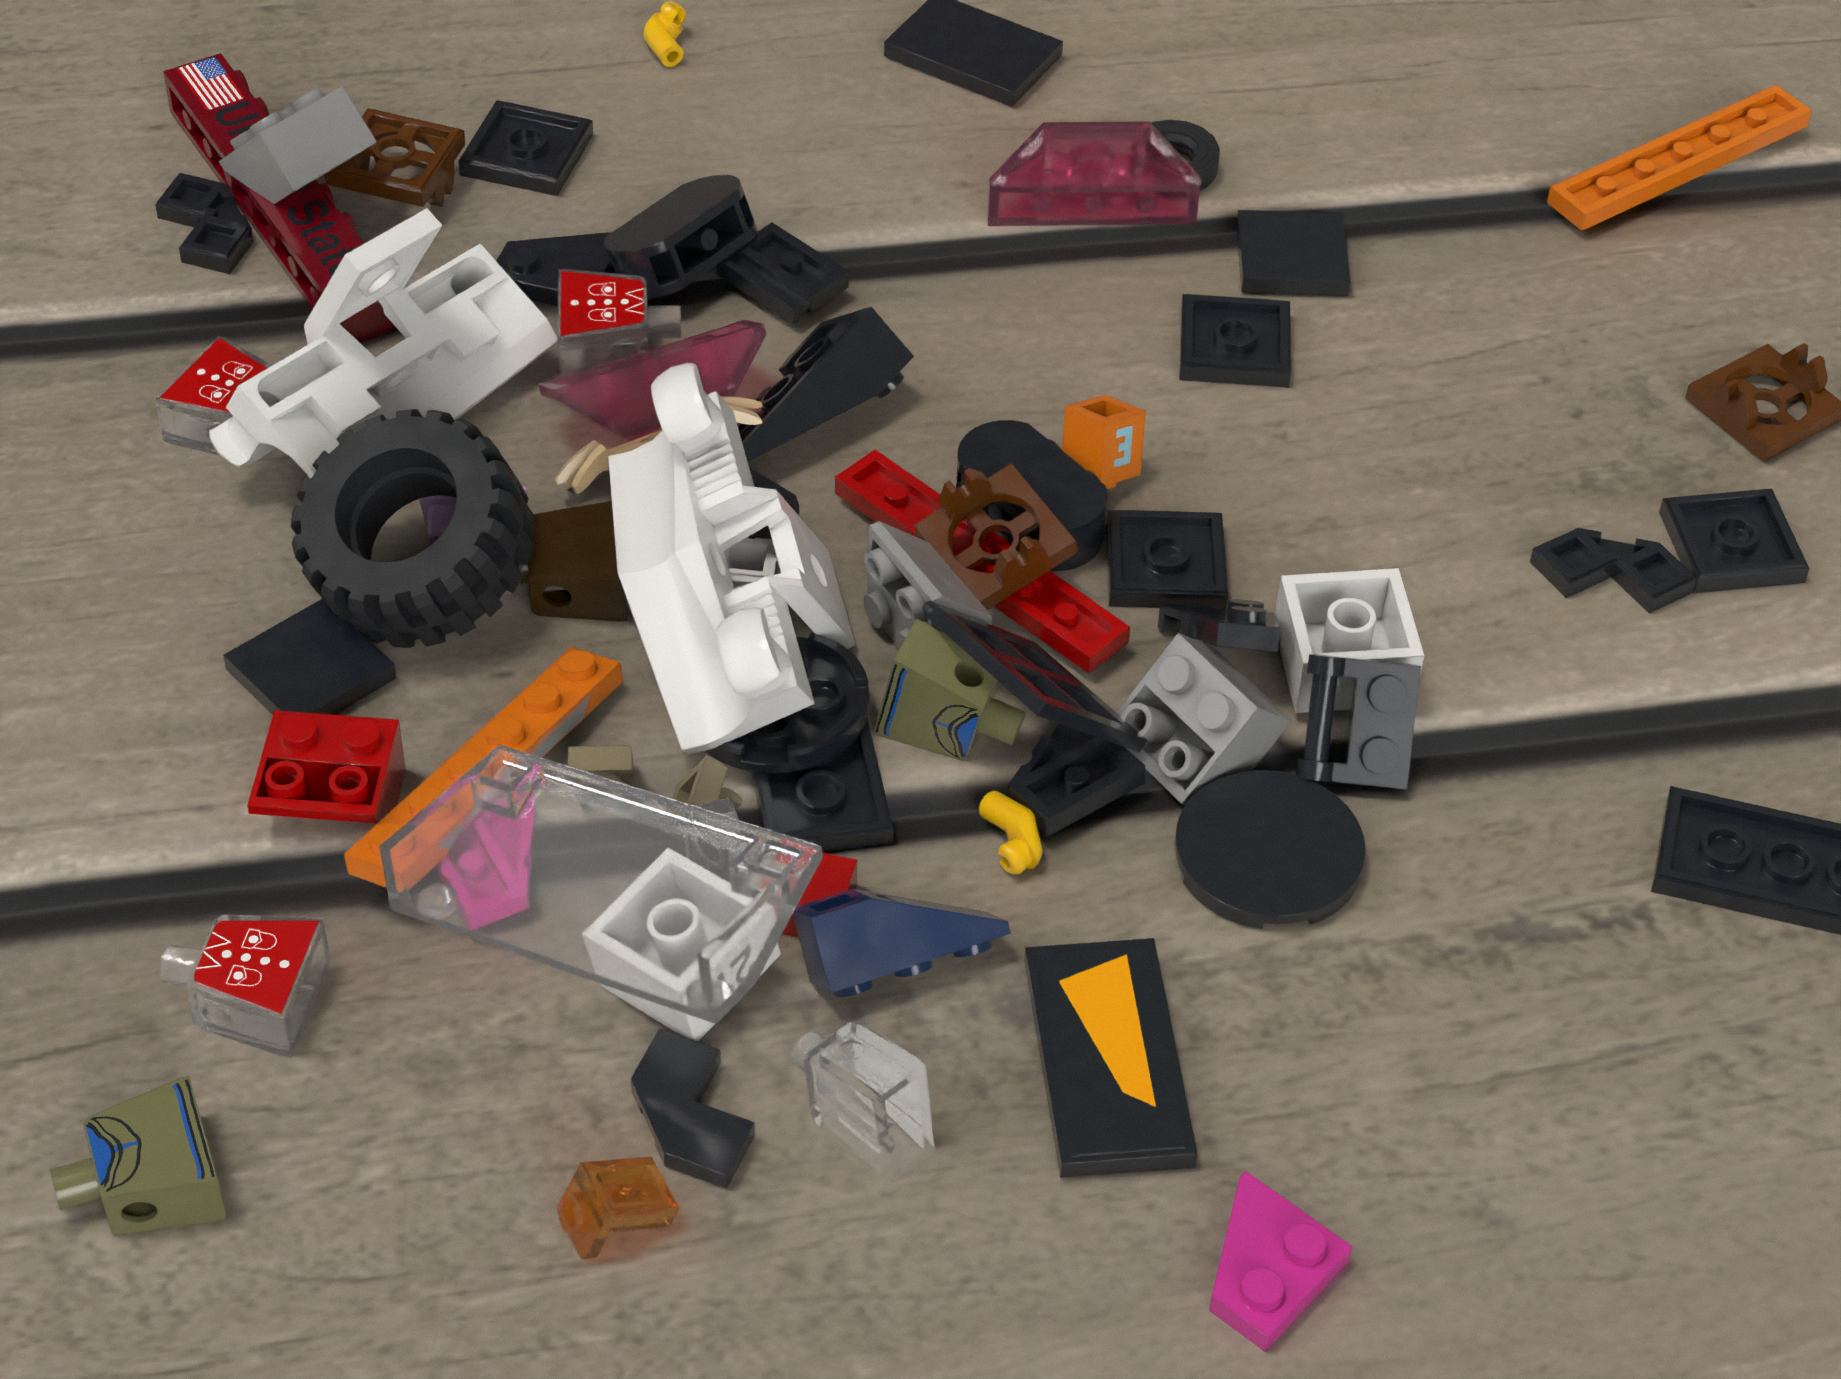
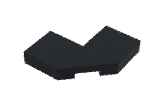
M179 173L155 204L158 219L194 227L179 247L181 263L231 274L254 242L252 227L245 215H242L238 209L234 195L225 183Z
M1576 528L1534 547L1530 558V563L1565 598L1612 578L1648 613L1694 593L1698 579L1659 542L1636 538L1635 544L1601 538L1602 532L1583 528Z
M659 1028L631 1077L633 1097L640 1112L646 1118L655 1139V1146L665 1167L728 1188L755 1137V1122L699 1103L721 1064L720 1049Z

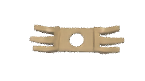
M721 396L733 410L737 423L749 425L762 424L759 415L748 410L763 407L762 402L744 397ZM658 430L610 449L593 440L564 464L554 479L555 484L564 483L565 489L573 487L575 494H579L591 484L598 474L609 470L608 456L632 451L652 441L663 430Z

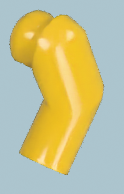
M673 1L663 3L660 12H656L651 16L643 31L644 40L666 67L677 65L684 55L683 49L676 39L683 30L681 24L685 21L687 14L681 5Z
M998 791L987 793L979 806L980 816L1006 831L1008 842L1001 844L998 849V855L1003 857L999 861L1000 865L1006 872L1013 875L1021 874L1026 868L1029 870L1034 869L1039 864L1043 854L1034 813L1029 808Z

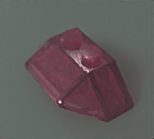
M1150 121L1043 122L989 178L987 223L988 226L1196 224L1201 186L1200 176Z
M741 320L606 364L538 384L541 395L608 433L625 439L628 438L629 441L661 430L651 392V385L657 376L670 367L684 363H694L697 365L703 390L707 395L717 391L720 396H734L767 334L764 324Z

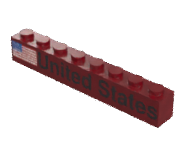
M221 53L163 71L170 113L218 180L229 186L238 208L313 310L344 255L365 244L358 237L351 216L347 212L340 213L335 206L332 193L327 184L324 182L319 184L316 179L273 204L224 171L219 161L234 151L230 141L249 130L255 123L269 116V111L261 97L254 98L251 94L242 71H234ZM379 301L340 323L359 343L397 330L395 325L384 314L383 307Z

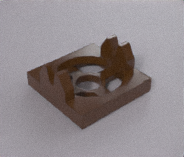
M368 108L363 114L362 119L377 142L324 174L325 183L330 186L424 207L427 202L430 205L442 207L444 205V193L450 195L453 191L455 177L454 161L465 146L464 130ZM414 141L427 145L434 153L417 150ZM394 146L409 150L405 155L395 158L386 157L381 154L384 149ZM370 156H373L376 165L369 171ZM409 165L425 168L422 174L411 179L390 176L395 169L404 168Z
M1805 343L1793 348L1784 355L1780 354L1769 344H1766L1690 383L1685 397L1691 404L1762 461L1841 421V401L1825 389L1828 379L1825 360L1822 356H1818L1807 363L1808 345ZM1753 375H1766L1774 378L1783 386L1776 390L1756 388L1746 379ZM1797 399L1802 400L1808 408L1806 415L1800 420H1796L1786 412L1787 404ZM1756 400L1771 402L1779 411L1773 414L1760 413L1757 409Z
M1012 463L989 478L983 472L971 468L964 471L963 486L956 488L950 480L944 483L938 499L940 509L914 525L918 538L932 545L986 610H989L1078 552L1075 539ZM994 502H1008L1022 506L1027 511L1008 522L1001 519L991 520L982 508ZM966 519L976 531L973 536V545L955 556L952 550L953 534L958 524ZM1039 527V541L1025 536ZM994 531L1008 532L1013 536L1011 546L1007 550L1001 551L1000 554L986 553L981 549L983 538ZM983 562L995 565L993 573H982L972 569Z

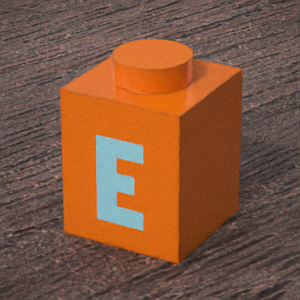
M1108 395L1067 405L1064 412L1062 451L1084 469L1093 472L1106 486V489L1114 488L1117 482L1141 475L1146 411Z

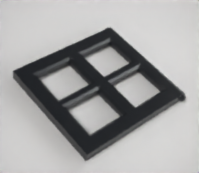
M927 601L922 606L923 614L1037 716L1138 753L1141 752L1148 740L1140 735L1128 722L1122 720L1119 714L1036 642L932 601Z

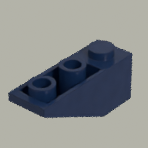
M849 889L791 908L810 982L830 994L834 993L836 997H848L863 993L872 988L871 980L894 973L897 977H907L923 973L932 968L931 960L954 953L956 957H968L983 953L992 947L990 940L1011 934L1008 921L985 911L857 889Z

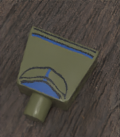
M915 619L894 659L873 733L887 739L957 760H963L969 757L980 733L1012 746L1022 726L1026 712L994 699L999 681L945 633L921 620Z
M189 1076L178 1078L89 1116L83 1123L91 1158L50 1169L60 1210L102 1199L111 1233L117 1235L216 1222L227 1218L218 1177Z

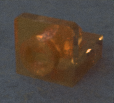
M652 1156L580 1162L557 1206L560 1224L571 1238L581 1259L596 1258L610 1233L669 1227L679 1210V1206Z

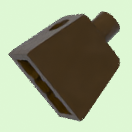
M612 501L533 514L535 529L531 535H528L534 544L530 561L527 565L519 564L518 567L523 575L519 584L529 583L531 612L537 616L627 621L626 594L617 571Z

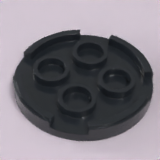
M810 633L808 638L796 637L815 704L732 741L722 743V745L714 749L706 750V752L713 758L731 767L758 773L793 772L814 767L832 759L857 739L868 720L870 694L868 678L862 664L851 651L825 636Z
M1251 770L1230 774L1216 779L1201 788L1184 806L1177 822L1174 841L1176 859L1184 876L1183 883L1190 893L1205 907L1221 917L1241 925L1263 929L1264 923L1285 924L1307 920L1312 925L1333 915L1355 893L1361 879L1365 859V840L1360 824L1353 812L1338 796L1312 780L1301 779L1298 775L1271 770Z

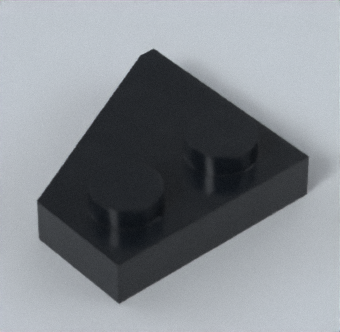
M612 232L508 241L496 262L530 300L561 307V271L612 276L614 269L604 246L606 236Z
M1232 599L1228 601V609L1160 603L1158 628L1180 630V634L1202 640L1204 643L1216 647L1278 652L1280 626L1274 613L1267 612L1264 609L1263 602Z

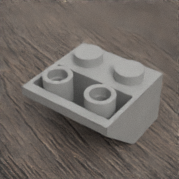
M343 86L325 96L318 87L291 103V106L279 113L276 111L252 125L249 130L232 139L230 143L234 151L219 161L224 171L275 204L375 144L377 141Z
M880 521L869 525L868 552L864 556L865 567L868 572L867 595L863 599L864 608L871 623L876 628L882 627L894 641L897 652H899L915 619L921 620L943 632L923 614L922 606L927 601L935 602L992 625L991 614L929 542Z
M1180 633L1174 637L1116 712L1121 716L1122 720L1128 722L1140 735L1148 740L1140 753L1130 749L1127 750L1145 764V769L1183 805H1186L1197 791L1214 780L1230 774L1254 769L1292 722L1281 709L1213 646Z

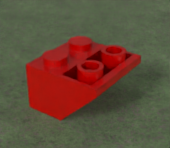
M274 710L247 804L248 813L377 824L397 806L406 771L399 720Z

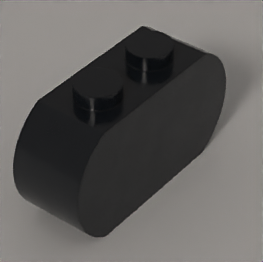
M713 175L682 184L607 235L604 240V246L616 277L637 279L643 282L645 300L662 297L683 289L754 239L758 230L740 180L732 175Z
M998 420L982 424L969 431L963 437L958 447L956 488L963 486L964 471L968 468L983 472L989 478L1012 463L1076 541L1078 552L1050 571L1071 570L1091 561L1102 547L1105 528L1107 489L1093 472L1084 469L1064 453L1056 442L1047 439L1029 423L1014 420ZM994 502L982 508L991 520L1001 519L1008 522L1027 511L1022 506L1008 502ZM1039 527L1025 536L1039 541ZM994 531L1012 544L1013 536L1008 532Z

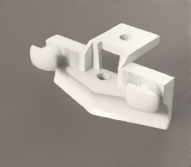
M426 208L344 255L304 324L307 346L240 384L226 406L233 415L232 418L209 431L210 441L218 455L232 466L238 468L250 465L275 448H278L289 455L303 469L307 476L312 478L316 472L312 466L315 460L324 450L327 453L332 452L339 445L336 438L347 430L351 429L356 433L367 427L365 420L379 415H384L388 420L396 418V411L418 409L423 417L426 416L428 410L447 412L456 420L554 347L559 339L548 319L481 243L405 287L442 227V224ZM379 301L383 307L384 314L402 333L405 340L374 357L340 323Z
M684 363L670 367L657 376L651 385L655 410L663 431L652 441L632 451L608 456L618 575L680 747L686 755L714 749L722 745V743L732 741L815 704L787 603L815 634L832 639L847 649L856 645L828 549L776 489L754 487L734 412L717 391L707 395L703 390L697 365L694 363ZM768 526L781 573L766 576L755 582L734 588L724 551Z

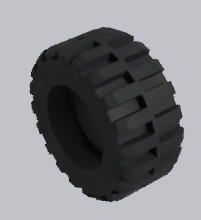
M418 409L396 411V418L388 420L384 415L365 420L367 427L356 433L349 429L336 438L339 445L330 453L324 450L312 465L316 470L313 477L304 478L297 493L302 506L294 507L291 518V529L296 534L292 541L295 559L301 564L302 573L331 610L343 621L348 620L368 640L380 643L387 639L392 647L411 648L415 646L416 639H421L427 647L446 642L445 635L454 631L459 636H462L477 628L474 621L485 613L489 617L493 616L503 606V603L500 601L502 595L506 590L513 593L523 578L518 567L519 564L527 565L530 561L534 545L528 537L535 529L533 512L527 505L529 498L522 484L491 439L483 436L477 426L465 419L454 420L450 413L437 410H428L426 416L423 417ZM429 496H452L457 498L454 514L449 525L442 535L427 549L404 560L394 562L371 561L373 545L379 531L386 521L400 508L415 500Z

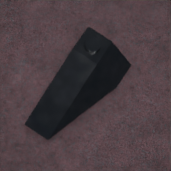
M872 307L821 322L779 368L784 377L772 387L765 388L756 398V401L762 402L763 405L759 413L755 412L761 418L762 424H737L747 462L875 396L882 398L888 395L902 382L904 375L900 371L914 355Z

